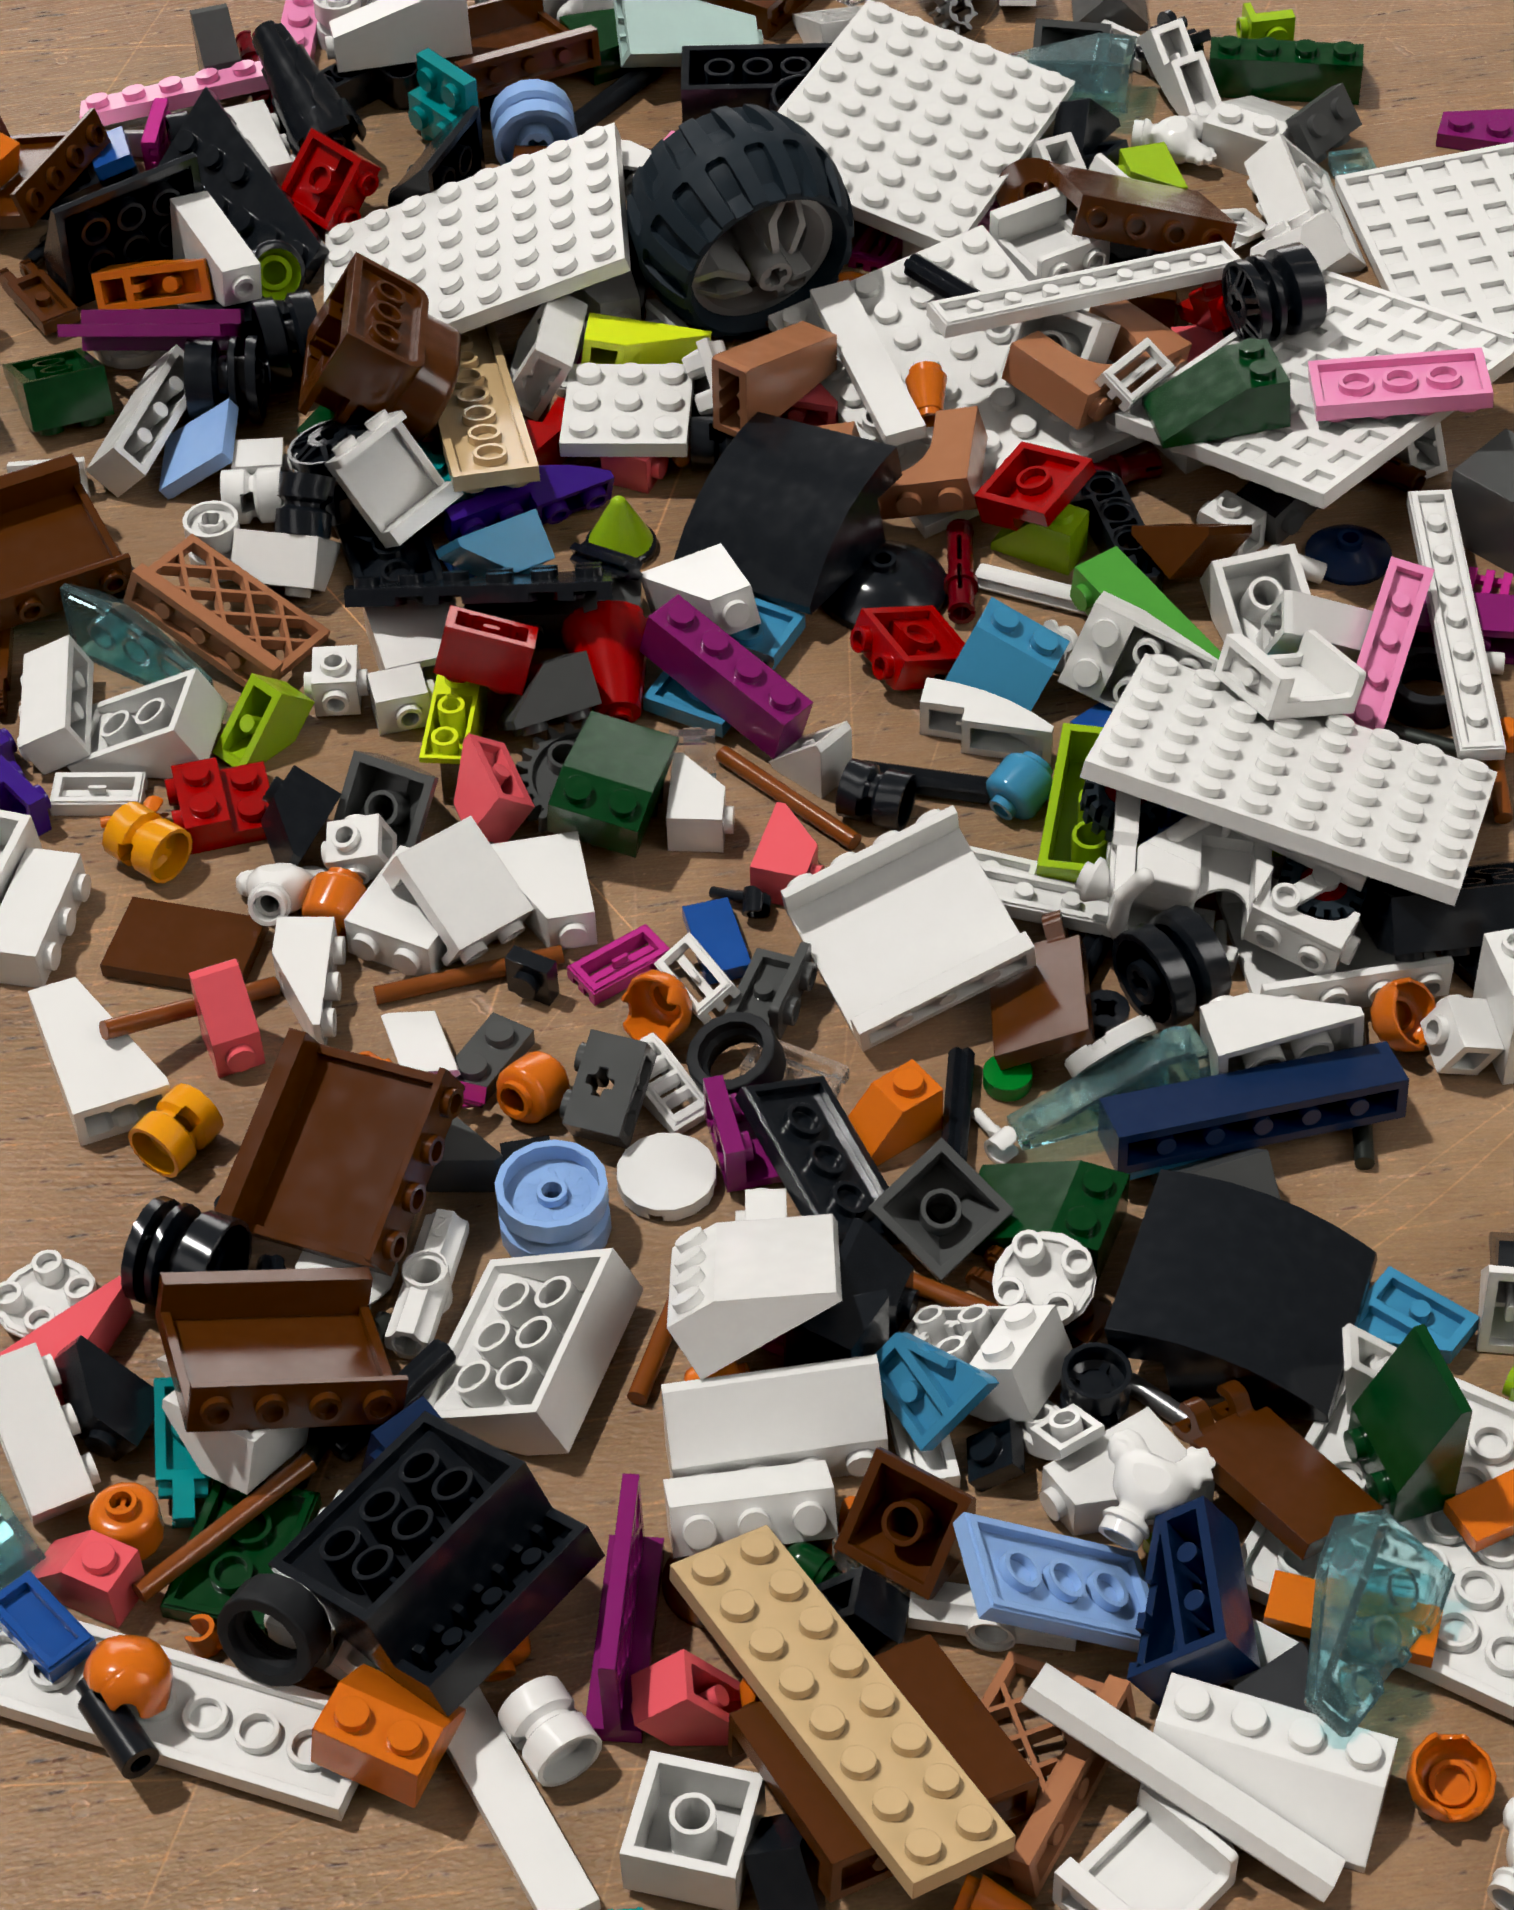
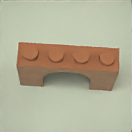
M1128 300L1090 307V313L1121 325L1108 358L1112 362H1117L1148 337L1176 367L1170 375L1188 364L1187 358L1192 343ZM1039 330L1011 343L1002 379L1076 430L1093 422H1099L1105 416L1119 410L1118 406L1122 403L1118 397H1115L1113 400L1109 398L1107 393L1110 388L1106 384L1100 388L1094 382L1113 364L1096 363L1078 357ZM1145 351L1119 372L1116 377L1119 381L1123 380L1151 356ZM1157 363L1127 389L1131 393L1161 370V366Z
M978 406L936 411L932 441L927 453L916 464L902 471V476L878 498L882 520L978 509L974 495L981 487L988 439ZM855 421L817 426L860 437Z

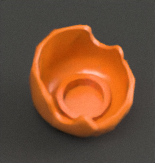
M654 969L640 973L632 979L627 992L621 998V1001L626 1002L629 1006V1014L623 1022V1027L632 1039L640 1040L650 1033H655L668 1046L678 1039L691 1023L692 1004L689 993L684 984L672 974Z
M1410 977L1396 979L1385 984L1376 993L1370 1008L1372 1028L1381 1042L1387 1041L1390 1048L1394 1051H1424V1046L1427 1045V1042L1424 1038L1420 1022L1436 1007L1435 997L1425 984Z
M117 1635L106 1638L94 1647L85 1663L83 1677L89 1689L101 1694L110 1710L115 1711L123 1704H132L136 1706L140 1718L148 1719L166 1709L171 1694L173 1669L170 1659L159 1643L150 1638L137 1635Z
M1433 1732L1411 1754L1406 1781L1412 1801L1429 1817L1445 1823L1468 1822L1478 1818L1494 1799L1497 1775L1489 1754L1474 1741L1470 1740L1466 1734H1438Z

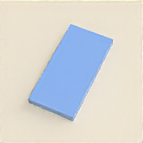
M963 1512L953 1522L979 1619L1138 1653L1141 1633L1136 1630L1138 1613L1145 1612L1149 1593V1587L1144 1580L1145 1575L1138 1552L968 1512Z

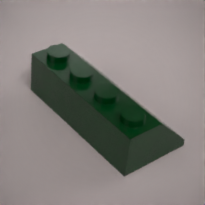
M1231 35L1211 37L1209 69L1220 98H1241L1252 95L1264 100L1311 102L1331 86L1343 83L1352 104L1359 105L1364 44H1353L1348 41L1337 43L1315 42L1309 39L1287 41L1276 40L1270 37L1247 39Z

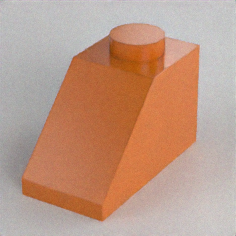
M913 1059L873 1081L848 1115L850 1122L876 1166L942 1129L943 1088Z

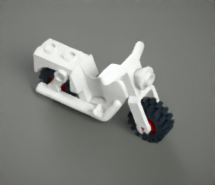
M1085 780L1080 802V811H1084L1082 818L1085 824L1093 822L1091 831L1095 835H1098L1102 830L1106 832L1104 840L1107 841L1106 859L1099 857L1095 864L1089 861L1085 863L1077 878L1075 888L1081 890L1079 900L1083 902L1109 897L1107 928L1113 941L1119 934L1129 929L1127 921L1133 901L1139 905L1165 911L1175 905L1188 906L1193 910L1196 900L1206 894L1227 891L1235 894L1243 901L1241 940L1245 939L1317 975L1334 973L1340 962L1346 965L1350 964L1361 942V939L1354 936L1368 893V886H1365L1368 876L1187 815L1165 831L1154 836L1157 834L1158 827H1162L1167 807ZM1146 834H1148L1151 837V839L1144 842ZM1272 850L1288 857L1284 866L1272 860Z

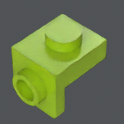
M1251 2L1243 3L1242 17H1238L1236 20L1237 37L1247 39L1270 37L1276 40L1294 41L1296 17L1292 9L1255 13Z

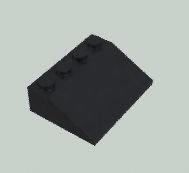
M192 152L50 211L44 248L47 274L77 307L96 300L91 274L106 266L141 261L173 260L170 198L202 192L197 155Z
M1514 861L1468 866L1455 906L1368 877L1365 885L1368 886V893L1360 912V921L1377 949L1394 955L1395 961L1398 962L1421 961L1425 959L1424 952L1441 951L1442 956L1451 955L1456 957L1471 954V947L1482 946L1484 933L1514 928Z

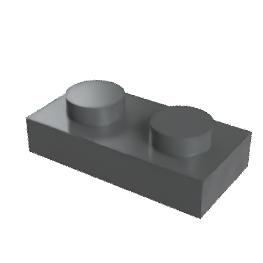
M493 1012L455 1057L461 1073L456 1078L459 1081L487 1087L486 1103L497 1090L496 1081L499 1073L525 1055L535 1044L534 1030Z

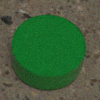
M992 1056L987 1060L983 1068V1087L987 1094L1000 1101L1010 1102L1022 1099L1030 1092L1032 1087V1066L1030 1063H1025L1000 1070L995 1057Z

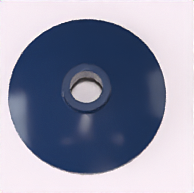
M1341 524L1329 526L1314 533L1306 543L1305 556L1327 564L1324 580L1339 585L1357 586L1374 582L1386 574L1392 550L1388 542L1375 531L1362 526Z

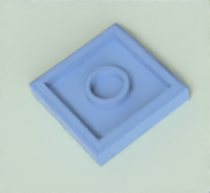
M228 398L174 431L165 442L159 492L168 500L232 463L239 407L231 399Z

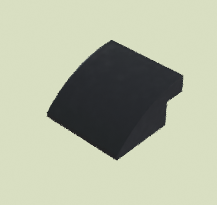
M757 412L733 438L709 473L684 526L674 560L721 543L751 584L755 598L812 615L861 567L873 552L877 551L886 542L878 498L902 476L897 446Z
M1161 1169L1104 1328L1108 1344L1121 1350L1127 1358L1163 1362L1171 1397L1179 1403L1197 1396L1203 1399L1210 1408L1226 1400L1216 1391L1217 1387L1230 1380H1236L1246 1388L1251 1405L1255 1411L1268 1406L1279 1417L1329 1423L1344 1374L1342 1327L1348 1323L1358 1327L1378 1260L1377 1253L1334 1224L1269 1194L1202 1175Z
M424 1411L279 1552L268 1565L275 1574L296 1580L311 1591L324 1607L331 1628L367 1659L421 1700L449 1717L604 1558L605 1554L587 1525L551 1506L526 1462Z

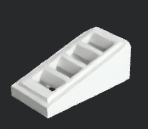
M650 1033L639 1041L647 1042L657 1055L650 1079L659 1074L663 1075L648 1084L642 1105L670 1133L683 1134L706 1120L704 1093L670 1049L655 1033ZM673 1088L677 1089L663 1098L660 1097L661 1095L667 1093ZM685 1101L690 1103V1105L675 1114L671 1111Z

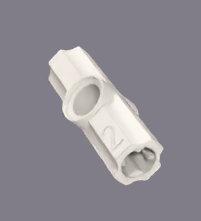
M437 1209L436 1212L426 1215L414 1251L402 1264L403 1283L384 1336L386 1348L393 1350L400 1358L413 1360L434 1340L442 1314L452 1304V1283L469 1235L468 1221L460 1218L455 1211Z
M945 1582L935 1597L929 1601L912 1591L910 1594L907 1628L966 1636L973 1646L989 1652L1009 1650L1014 1647L1015 1643L1075 1651L1076 1639L979 1619L970 1585Z

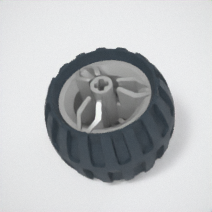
M744 104L743 107L735 108L722 106L711 109V113L695 120L691 118L678 126L679 129L665 140L661 139L650 150L651 155L643 166L638 167L634 174L632 193L627 195V224L632 250L641 273L650 288L666 307L686 323L701 330L712 331L711 336L723 338L725 335L734 336L737 339L753 337V334L770 331L765 325L768 316L811 298V289L837 283L839 273L844 264H848L852 254L851 238L855 236L854 218L848 192L835 163L809 132L788 117L758 105Z

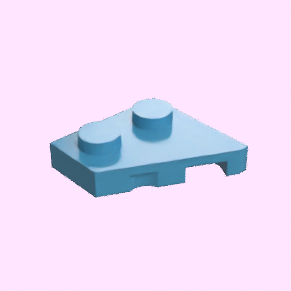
M1389 1266L1369 1289L1358 1328L1398 1348L1414 1326L1425 1324L1445 1362L1450 1364L1477 1331L1480 1317Z
M896 1332L875 1353L879 1363L883 1398L920 1451L933 1450L999 1384L994 1376L908 1332Z

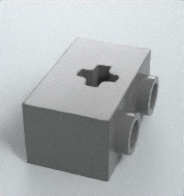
M594 1029L590 1030L587 1043L582 1042L576 1052L574 1069L577 1071V1076L573 1089L566 1090L560 1105V1117L563 1118L562 1124L572 1136L625 1149L630 1146L657 1057L647 1042ZM610 1080L614 1085L612 1090L604 1089L600 1096L596 1090L598 1087H607Z

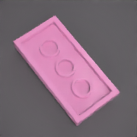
M1482 348L1308 361V379L1316 421L1338 423L1354 418L1371 417L1374 419H1386L1393 415L1406 414L1428 416L1435 412L1461 411L1469 413L1479 409L1493 408L1494 392Z

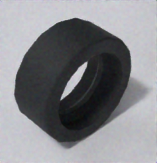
M1431 646L1410 648L1390 713L1395 719L1411 727L1421 729L1445 728L1451 725L1445 695H1421L1407 689L1403 685L1409 681L1420 679L1442 683L1436 649Z
M730 1012L713 1018L698 1030L689 1044L686 1062L691 1078L702 1092L703 1078L712 1077L710 1075L711 1067L717 1057L729 1047L739 1043H757L762 1046V1054L755 1066L744 1075L733 1079H724L728 1094L738 1093L742 1086L782 1081L786 1067L783 1047L773 1029L763 1018L748 1012Z
M257 1574L246 1580L223 1606L217 1617V1635L227 1656L237 1668L252 1679L270 1686H291L303 1680L325 1653L331 1643V1624L321 1603L311 1591L296 1580L279 1574ZM252 1611H259L270 1615L281 1623L292 1636L297 1649L280 1645L268 1637L256 1623Z

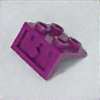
M723 1075L703 1078L705 1119L727 1193L782 1182L735 1099L737 1093L728 1094Z

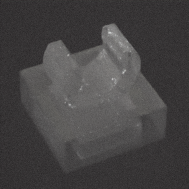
M687 727L683 730H669L670 735L679 737L675 753H684L702 769L716 778L715 729ZM672 761L670 764V773L672 770Z

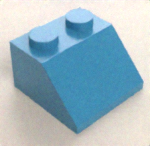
M536 508L459 537L435 550L438 559L462 570H469L470 574L477 577H485L487 569L512 567L514 575L530 574L532 566L543 565L555 558Z
M991 597L945 680L987 691L1032 711L1070 641Z

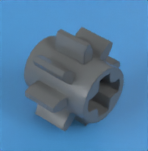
M935 0L938 6L934 11L929 12V16L933 17L936 26L952 30L958 35L960 32L964 34L973 29L969 22L974 16L978 15V12L974 11L971 0Z

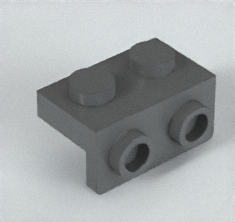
M1343 83L1331 86L1285 120L1297 147L1317 164L1328 157L1326 151L1338 148L1351 140L1349 134L1362 125Z
M801 942L794 957L757 948L738 986L741 994L735 999L732 998L725 1014L730 1012H748L763 1018L773 1029L780 1042L787 1026H794L797 1022L801 1008V996L804 990L810 992L816 980L818 968L817 963L812 962L811 944Z

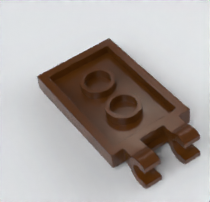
M1061 910L1041 916L1046 940L1033 943L1035 946L1036 965L990 988L994 1057L1000 1070L1080 1048L1095 1042L1086 948L1080 934L1071 937L1069 928H1064Z
M1230 1380L1219 1385L1216 1391L1226 1400L1210 1408L1203 1399L1197 1396L1180 1403L1179 1409L1188 1417L1172 1425L1171 1429L1180 1440L1189 1443L1190 1447L1192 1446L1196 1449L1207 1448L1209 1455L1216 1461L1215 1468L1211 1470L1214 1477L1213 1481L1302 1561L1378 1523L1384 1507L1268 1406L1255 1411L1251 1405L1246 1388L1240 1382Z

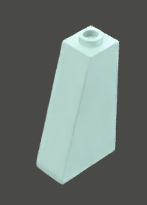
M613 0L621 68L681 67L682 46L763 44V33L761 29H757L755 15L700 0Z

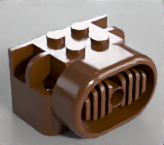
M356 252L308 328L298 412L306 415L315 402L333 411V421L344 425L350 416L363 417L369 420L384 409L388 413L403 410L407 416L402 421L415 441L420 443L437 424L454 391L460 371L461 334L456 328L428 314V296L418 285Z

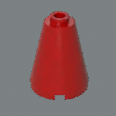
M626 601L597 602L598 609L584 613L583 607H581L565 619L561 631L563 643L568 654L587 651L602 704L593 706L592 710L633 723L640 717L648 658L639 650L648 618L644 616L641 607Z

